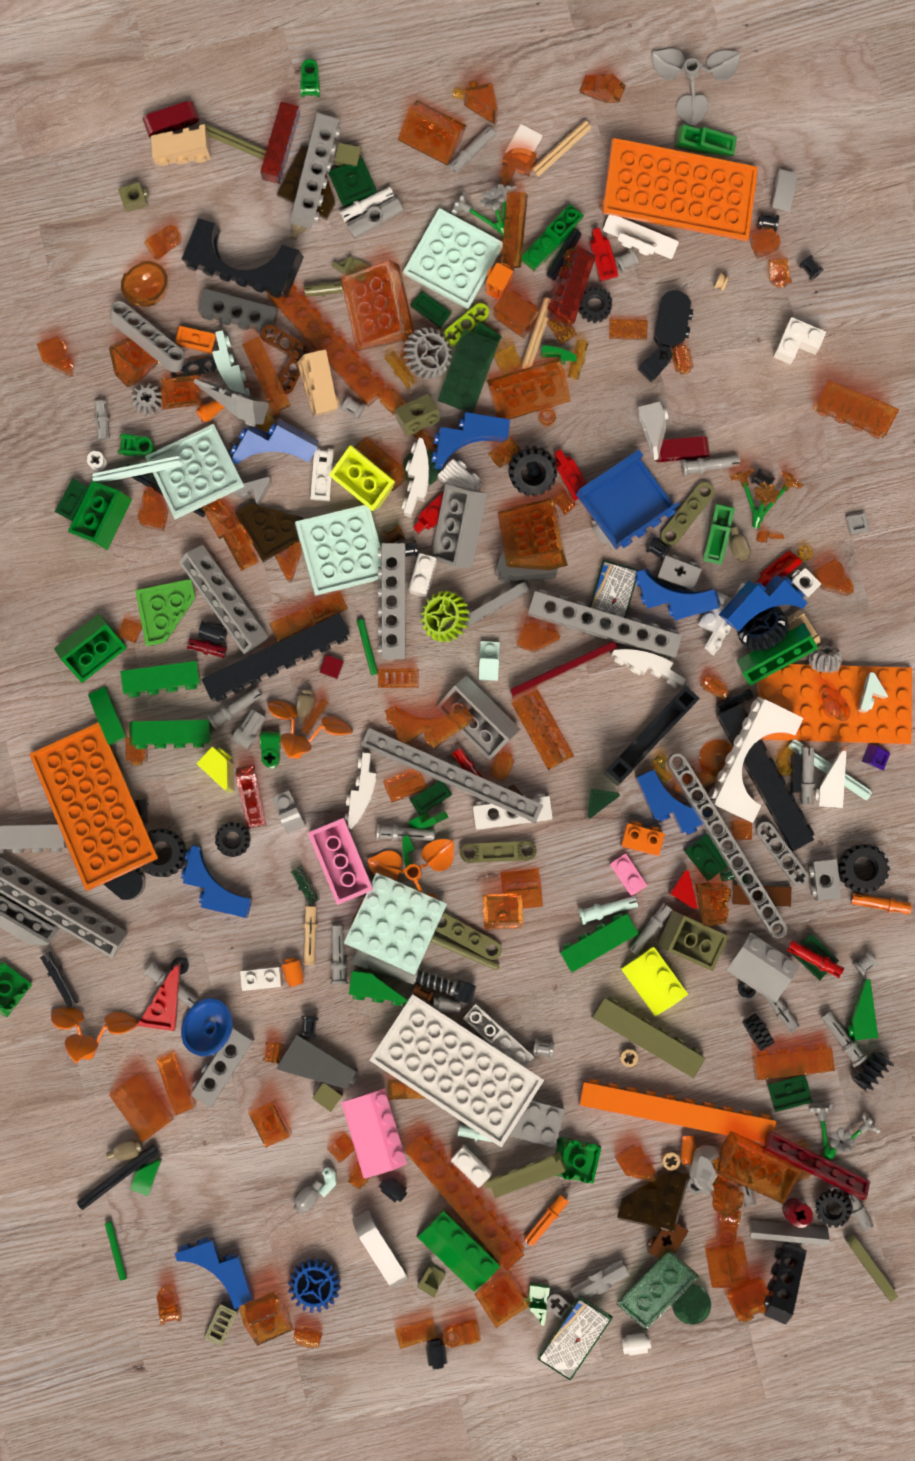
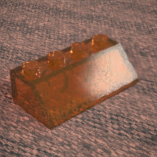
M559 359L486 380L492 404L498 418L514 419L571 401L565 370Z
M828 380L822 388L813 409L821 416L835 418L836 422L852 425L853 429L857 431L864 430L870 433V436L877 439L884 438L887 435L899 411L896 407L831 380Z
M730 1131L721 1146L717 1168L719 1175L781 1204L785 1202L803 1172L802 1169L763 1150L762 1145L733 1131Z

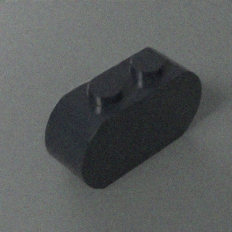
M669 291L661 297L656 321L654 342L658 347L666 346L671 351L680 348L685 338H689L690 327H687L688 320L692 321L694 309H690L691 300L681 291Z
M139 867L103 885L121 900H133L143 893L146 881L144 875L141 874L142 869Z

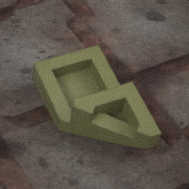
M352 256L348 257L347 260L332 263L334 269L362 284L365 283L372 270L371 265L356 258L353 259Z

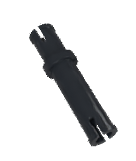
M52 953L46 954L50 960L49 962L45 955L40 957L49 972L47 975L51 976L67 1008L72 1007L69 998H71L74 1005L79 1003L61 972V966L58 967Z

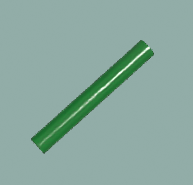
M360 619L357 620V625L370 674L374 676L378 674L365 621Z
M110 1221L104 1224L119 1280L122 1281L127 1279L113 1223Z

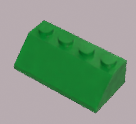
M444 1208L417 1236L473 1292L487 1282L501 1267V1263Z

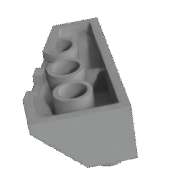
M194 380L197 386L236 417L245 420L244 424L253 427L256 424L263 425L269 402L205 380Z

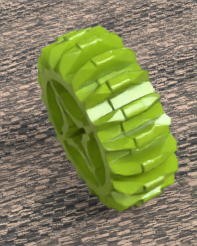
M438 591V595L432 594V599H426L428 605L422 606L425 609L424 612L420 613L424 616L420 620L421 623L425 624L422 629L427 631V636H432L433 640H439L442 643L445 641L452 642V639H459L458 634H464L462 629L468 628L465 623L470 621V618L466 617L470 613L466 609L468 604L463 602V597H460L457 593H451V591H445V593ZM452 604H453V606H454V608H455L456 615H455L454 612H453ZM446 615L451 616V617H446V618L440 617V616H446Z

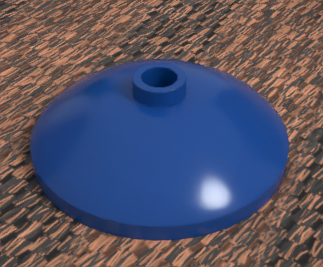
M213 998L203 999L194 1004L185 1015L181 1027V1037L186 1049L198 1056H210L222 1049L230 1038L233 1028V1018L230 1009L222 1001Z

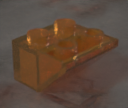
M760 1276L724 1292L739 1322H748L754 1318L753 1315L760 1312L764 1314L765 1307L763 1302L769 1292Z

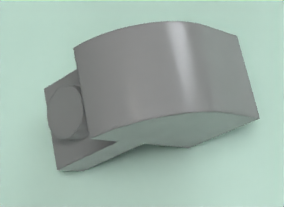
M289 790L271 798L288 834L306 827Z

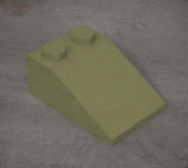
M673 910L657 946L713 971L729 936Z

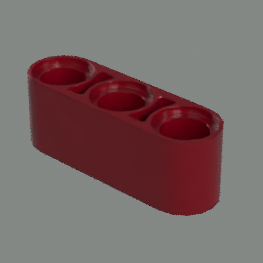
M185 101L145 115L142 119L149 138L157 134L174 132L200 121L193 101Z
M699 436L663 440L659 457L655 462L681 461L682 459L692 460L698 457L707 458L710 456L708 437Z

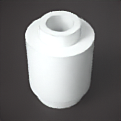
M645 1333L626 1335L625 1338H621L624 1354H629V1356L648 1353V1349L651 1348L650 1338L645 1336Z

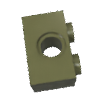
M429 394L395 408L397 422L406 436L440 421L439 409Z

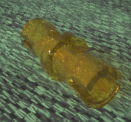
M577 340L574 354L577 355V362H571L567 375L568 378L579 380L582 365L586 361L584 358L589 345L588 342Z
M391 352L390 355L394 361H392L389 355L385 357V360L394 370V375L401 379L406 388H411L407 380L412 385L417 381L408 372V367L402 364L395 352Z

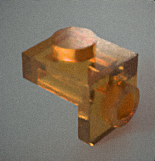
M787 257L768 260L769 280L772 285L780 288L786 287L787 283H792V278L789 277Z
M509 437L503 444L492 449L488 455L499 468H502L512 461L513 454L516 455L518 453L517 450L521 448Z

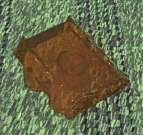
M721 882L695 883L703 926L727 923L729 916L727 902L731 898V889Z

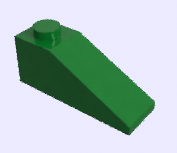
M863 979L849 1019L850 1025H847L848 1036H851L852 1040L855 1041L879 1038L871 979Z

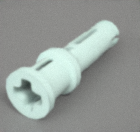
M635 895L604 905L596 903L589 908H578L582 925L595 919L600 921L606 915L638 908L637 902L629 904V902L636 901Z

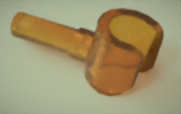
M761 531L758 533L756 541L767 543L768 538L784 539V535Z

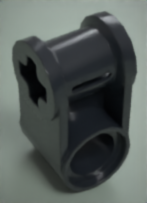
M666 346L658 348L637 370L650 382L654 381L670 363L673 355L671 349ZM666 354V355H667L666 359L663 358V359L661 360V359H660V355Z

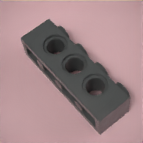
M203 289L198 307V312L203 319L210 321L212 319L220 320L219 322L224 325L235 324L240 329L249 330L250 328L256 330L257 333L265 325L275 326L278 316L276 307L208 289ZM218 305H223L224 309L222 311H215ZM241 310L242 314L240 316H233L234 311ZM254 315L261 316L258 321L251 320ZM271 330L265 331L266 334H271Z

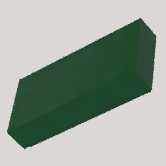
M423 291L419 293L410 305L413 310L440 329L452 315V312Z
M437 781L411 798L410 802L418 814L422 815L452 796L445 783Z

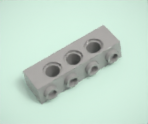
M233 1028L230 1038L224 1047L215 1054H212L214 1059L211 1064L207 1062L201 1071L204 1074L201 1080L197 1079L192 1085L191 1090L193 1092L191 1096L211 1108L254 1039L237 1028ZM232 1044L236 1047L235 1055L227 1053L228 1045ZM218 1061L225 1063V1071L220 1072L217 1070L216 1064ZM207 1078L214 1079V1088L207 1087Z

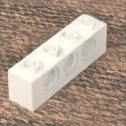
M545 793L533 795L534 798L531 800L544 806L537 822L552 820L550 796L545 797ZM486 801L476 802L477 806H473L476 830L533 823L517 815L511 817L507 814L506 810L488 804ZM492 808L499 812V816L496 819L488 817V811Z

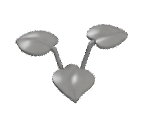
M677 49L653 51V64L659 76L667 80H673L677 77L679 71L683 72L685 70L686 76L691 79L692 96L685 95L677 103L679 117L689 126L698 124L708 111L706 97L704 95L695 96L694 79L700 75V69L707 73L712 72L716 80H728L737 70L740 59L739 52L728 50L715 52L708 57L706 62L708 68H706L702 63L699 64V61L695 58H690L685 62L683 53Z

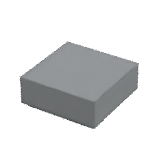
M865 512L845 517L850 536L869 532Z

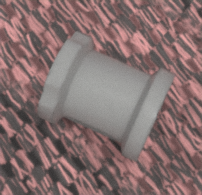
M629 249L628 253L623 256L614 258L615 264L621 273L625 272V269L631 265L639 264L638 258L632 249Z
M349 395L344 401L341 410L348 411L355 415V418L359 419L366 405L353 400L352 396Z
M868 951L858 962L852 963L863 977L873 966L877 967L879 965Z
M535 1039L532 1055L548 1056L549 1059H552L554 1042H539L538 1039Z

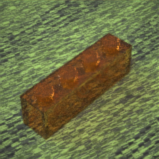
M826 1043L815 1044V1048L807 1049V1046H797L793 1051H788L787 1048L776 1049V1053H768V1050L757 1051V1055H752L755 1079L765 1080L835 1071L832 1047L826 1046Z

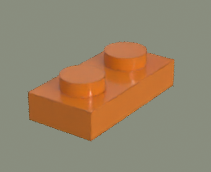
M179 326L175 344L179 347L212 354L216 334Z

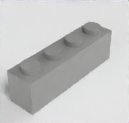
M59 825L0 826V854L4 853V850H12V853H23V849H31V853H41L43 849H50V852H62V848H68Z

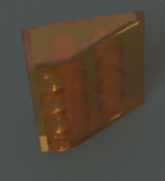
M388 260L341 278L356 351L409 339L408 336L413 334L414 327L399 264ZM366 277L364 282L357 280L359 278Z
M553 497L498 512L507 567L553 570L568 566L559 516Z

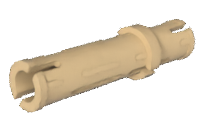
M305 906L303 965H315L316 928H318V924H316L317 906ZM311 937L310 954H309V938Z

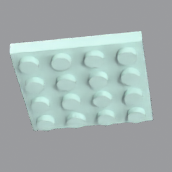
M439 208L406 265L403 275L469 310L487 278L486 275L490 267L494 266L505 243Z
M214 424L145 456L147 461L177 455L182 458V466L153 472L175 519L244 487Z
M366 505L295 522L314 596L382 580V578H378V567H382V559H378L380 543L371 510Z
M376 872L371 883L373 890L367 892L344 944L415 975L447 904Z

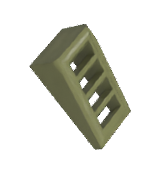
M221 1301L204 1338L222 1347L239 1309H234V1307ZM221 1311L231 1315V1318L220 1314ZM220 1318L228 1322V1325L217 1321V1319ZM214 1325H217V1326H219V1327L225 1329V1331L222 1332V1331H220V1330L214 1328ZM211 1332L221 1335V1340L210 1335Z

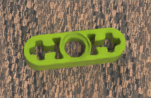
M483 303L476 304L444 331V341L448 340L449 333L453 335L457 332L455 327H458L460 332L455 335L456 340H448L450 342L447 345H457L474 331L479 322L483 324L489 317L488 306ZM484 309V316L479 315L476 317L477 323H475L473 318L477 315V310L482 311ZM464 320H469L472 326L470 329H463L461 323Z

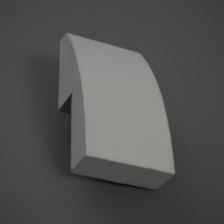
M782 169L778 170L774 185L775 192L771 204L772 208L790 212L797 173Z

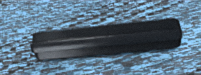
M572 230L547 272L549 279L555 280L564 266V261H567L569 258L566 256L567 252L572 253L582 233L580 231Z

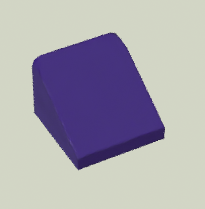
M868 745L862 762L884 771L891 753L878 746Z

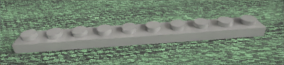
M371 728L368 729L361 743V746L535 824L544 807L536 801Z

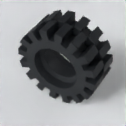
M591 286L590 289H585L584 293H581L578 302L579 314H582V318H586L589 323L590 321H593V323L599 321L600 323L603 322V319L606 320L612 309L610 293H606L605 288L603 290L600 289V286H597V288ZM593 298L599 299L602 302V308L599 311L590 310L588 307L589 300Z
M228 822L223 824L220 829L218 828L217 834H215V845L223 855L229 857L241 856L250 846V833L245 826L236 822ZM230 832H236L240 837V842L236 847H229L226 844L225 838Z
M756 1013L742 1021L746 1031L760 1051L775 1043L768 1029Z
M828 1189L821 1194L815 1205V1213L818 1214V1220H823L822 1224L825 1225L827 1223L830 1228L832 1225H834V1228H838L839 1225L843 1226L845 1222L847 1223L852 1214L853 1206H851V1199L848 1200L849 1196L847 1194L843 1195L844 1191L840 1190V1192H837V1189H833V1191ZM832 1201L837 1202L841 1206V1213L838 1215L830 1214L827 1210V1204Z

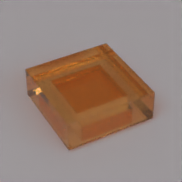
M125 618L117 636L136 644L143 629L142 625Z
M732 821L733 838L735 840H752V822Z

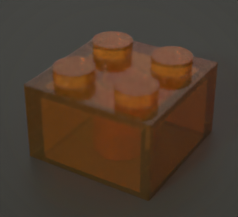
M507 289L494 307V319L525 339L536 323L539 310H537V306L532 302H526L521 299L522 296L513 290L511 292Z
M510 1269L478 1289L474 1294L495 1328L504 1324L531 1304Z
M276 1291L265 1294L263 1297L249 1301L239 1307L243 1325L257 1346L294 1330L289 1311Z

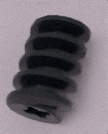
M872 1052L871 1055L874 1060L867 1058L866 1061L869 1065H861L864 1071H856L859 1077L853 1075L851 1077L866 1093H868L866 1089L874 1090L872 1083L879 1084L877 1077L884 1078L882 1071L889 1072L887 1065L894 1066L881 1052L879 1054Z

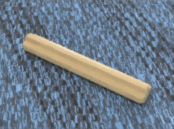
M584 120L533 166L532 171L535 175L540 176L591 129L590 123Z
M545 297L521 365L524 370L530 371L532 369L549 318L547 313L548 311L551 312L550 304L554 303L550 298Z

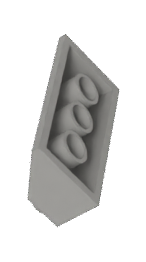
M445 484L431 554L437 561L454 567L472 568L487 493Z
M467 676L455 684L436 706L489 760L521 730Z

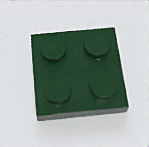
M363 158L358 160L357 166L345 164L328 172L343 208L353 204L355 201H361L377 193Z

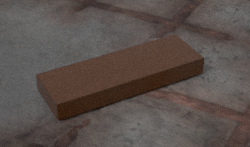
M733 885L732 904L751 905L740 886ZM763 886L774 906L791 907L792 887ZM759 890L753 892L752 897L754 900H758L761 897Z

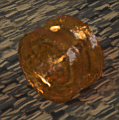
M550 408L543 409L539 414L540 424L545 427L554 424L556 419L555 412ZM545 413H546L547 415H550V414H551V415H552V417H551V419H550L551 421H550V422H549L548 420H545V421H544V420L542 419V418H544V415H543V414H545Z

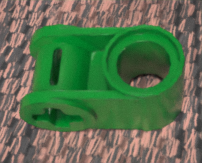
M307 59L301 65V98L305 96L320 98L319 70L316 61L313 59ZM308 68L315 69L313 73L306 72Z
M120 434L121 443L117 454L145 457L156 451L154 443L148 437ZM148 443L150 445L148 450L142 451V446Z
M280 731L260 732L261 760L265 767L270 769L276 768L280 762ZM269 755L275 758L271 764L266 760V758H269Z

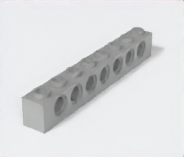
M545 590L534 592L527 616L674 660L676 658L682 635H679L676 630H662L659 625L649 623V625L642 624L640 619L631 617L629 620L623 618V614L617 612L609 614L601 607L594 606V609L586 607L587 604L584 602L576 601L573 603L568 601L567 597L561 595L553 597L550 596V592ZM548 602L553 603L555 610L547 611L545 604ZM570 608L574 614L572 617H566L563 614V610ZM587 613L592 617V621L586 623L582 620L581 616ZM607 619L610 622V627H601L600 620ZM619 625H626L628 633H620L618 630ZM637 631H645L647 634L646 639H639ZM662 636L665 639V644L658 645L655 637Z
M0 857V893L113 959L123 946L128 935L127 931Z

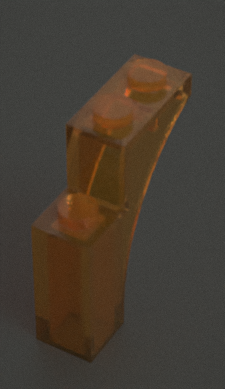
M398 706L390 707L384 711L387 715L388 723L394 726L400 741L405 744L424 733L425 741L433 748L441 745L475 722L466 706H461L448 715L439 718L416 717L401 710Z

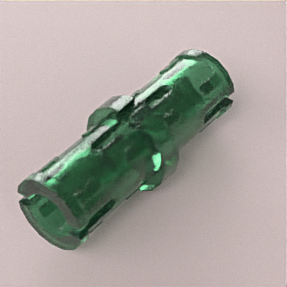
M300 866L297 868L300 876H298L295 869L290 873L297 882L299 891H302L310 906L314 903L310 896L313 897L315 902L319 901L320 898H318L311 886L313 883L307 879Z

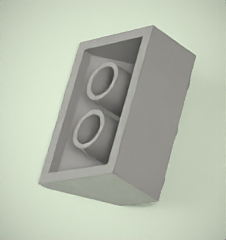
M750 933L741 942L726 971L775 1003L793 979L800 965Z

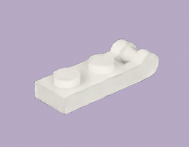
M317 448L314 453L311 500L330 501L332 477L329 474L333 468L334 449L321 450V448ZM320 457L327 458V462H320Z

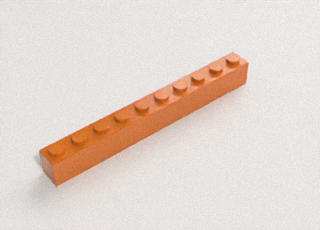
M591 1078L582 1083L579 1099L580 1106L763 1143L768 1131L775 1132L776 1120L771 1119L772 1115L760 1113V1116L752 1115L753 1111L741 1109V1112L733 1111V1107L722 1105V1108H716L714 1103L703 1101L702 1105L696 1104L694 1099L684 1098L683 1101L677 1100L675 1095L664 1094V1097L657 1096V1092L645 1090V1093L637 1092L638 1088L626 1086V1089L618 1088L619 1084L607 1082V1085L599 1084V1080Z

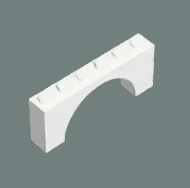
M757 697L751 704V711L742 723V730L734 740V747L726 756L725 765L718 773L717 782L708 795L714 805L752 823L761 805L748 795L743 785L742 766L745 756L753 744L766 735L778 732L796 735L803 720L802 717L760 697Z

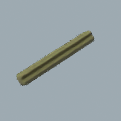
M205 122L200 124H205L209 137L259 159H267L269 154L267 149Z

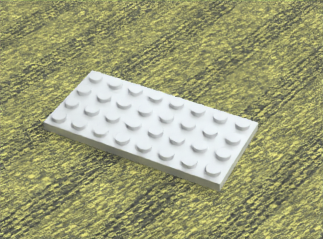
M414 995L411 996L370 1058L372 1063L501 1148L544 1082L542 1078Z

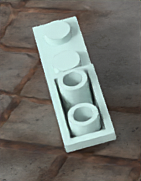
M223 330L215 332L219 350L212 353L221 377L229 389L250 396L249 388L244 386V381H247L245 371L241 370L239 365H235L233 354H229L228 347H231L229 336H225Z

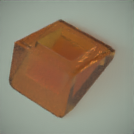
M343 1133L327 1150L341 1163L355 1150V1147L349 1137Z

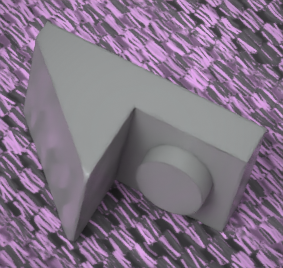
M269 477L244 483V487L234 491V495L236 498L244 499L250 497L251 493H254L256 503L260 506L272 484Z

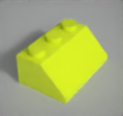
M352 445L349 446L329 474L330 477L372 511L381 507L395 484L394 479Z
M212 746L196 764L225 791L232 794L234 791L233 763L230 761L232 757L220 747L216 749Z
M653 946L621 968L654 1016L672 1007L688 995Z

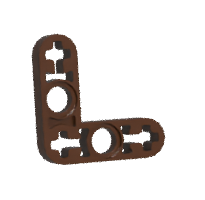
M265 325L259 332L261 340L288 355L286 363L276 381L275 388L279 394H289L293 391L300 377L297 362L302 358V356L299 357V352L292 350V348H303V353L305 354L311 353L310 348L273 325ZM271 330L270 333H271L272 335H274V336H278V338H277V339H275L274 337H268V338H267V337H266L267 334L265 333V331ZM284 337L289 340L288 348H283L280 344L281 339ZM290 364L297 366V372L294 375L288 370ZM288 377L293 378V380H288L286 384L288 389L282 390L283 386L281 383L286 382Z

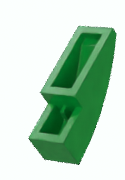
M683 124L677 128L674 147L706 154L733 156L737 137L705 127L698 129Z
M721 503L715 504L703 561L722 565L735 511L734 506Z
M103 687L88 694L108 745L112 746L127 739L128 736L107 688Z

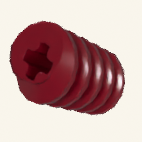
M795 1197L788 1199L784 1203V1217L793 1226L804 1228L812 1222V1209L804 1201Z

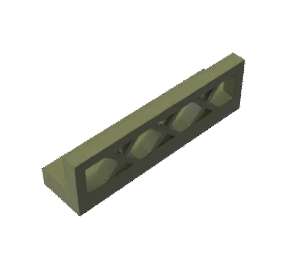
M560 1152L491 1177L484 1183L486 1189L491 1187L495 1198L561 1174L567 1169Z

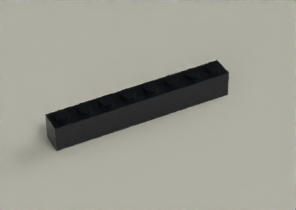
M339 613L201 680L210 699L221 702L227 699L226 695L232 692L234 694L240 693L249 684L251 686L257 685L266 676L271 678L279 674V670L283 668L287 670L296 666V662L302 659L307 661L313 658L314 653L319 651L324 653L330 650V646L333 644L341 645L347 642L348 637L351 635Z
M739 704L716 717L733 747L736 736L742 730V723L748 717L744 707L740 708ZM758 740L747 752L743 766L791 851H795L813 841V835L815 834L810 825L806 826L802 810L796 808L794 804L796 800L791 791L787 792L783 776L777 774L775 770L777 766L771 757L768 758L764 742Z

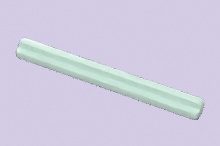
M177 455L96 472L92 474V480L97 483H103L182 466V458Z
M793 739L788 748L802 757V746L805 745ZM814 752V766L827 774L832 764ZM845 773L844 786L864 800H867L871 796L872 791Z

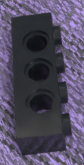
M786 1241L781 1247H777L774 1254L776 1262L772 1265L770 1271L772 1279L769 1280L767 1285L769 1293L763 1302L765 1307L764 1316L785 1325L793 1316L807 1250Z

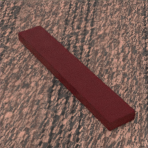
M613 641L511 688L510 694L514 698L616 650L617 646Z
M771 1130L767 1132L763 1150L861 1200L867 1199L871 1181Z

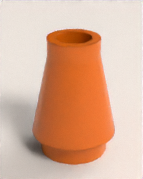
M214 400L199 405L196 413L203 423L206 421L210 422L225 407Z
M682 1136L680 1154L682 1165L692 1164L693 1154L696 1150L694 1136Z

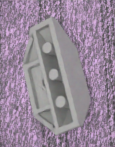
M0 893V928L29 945H48L58 932V926Z

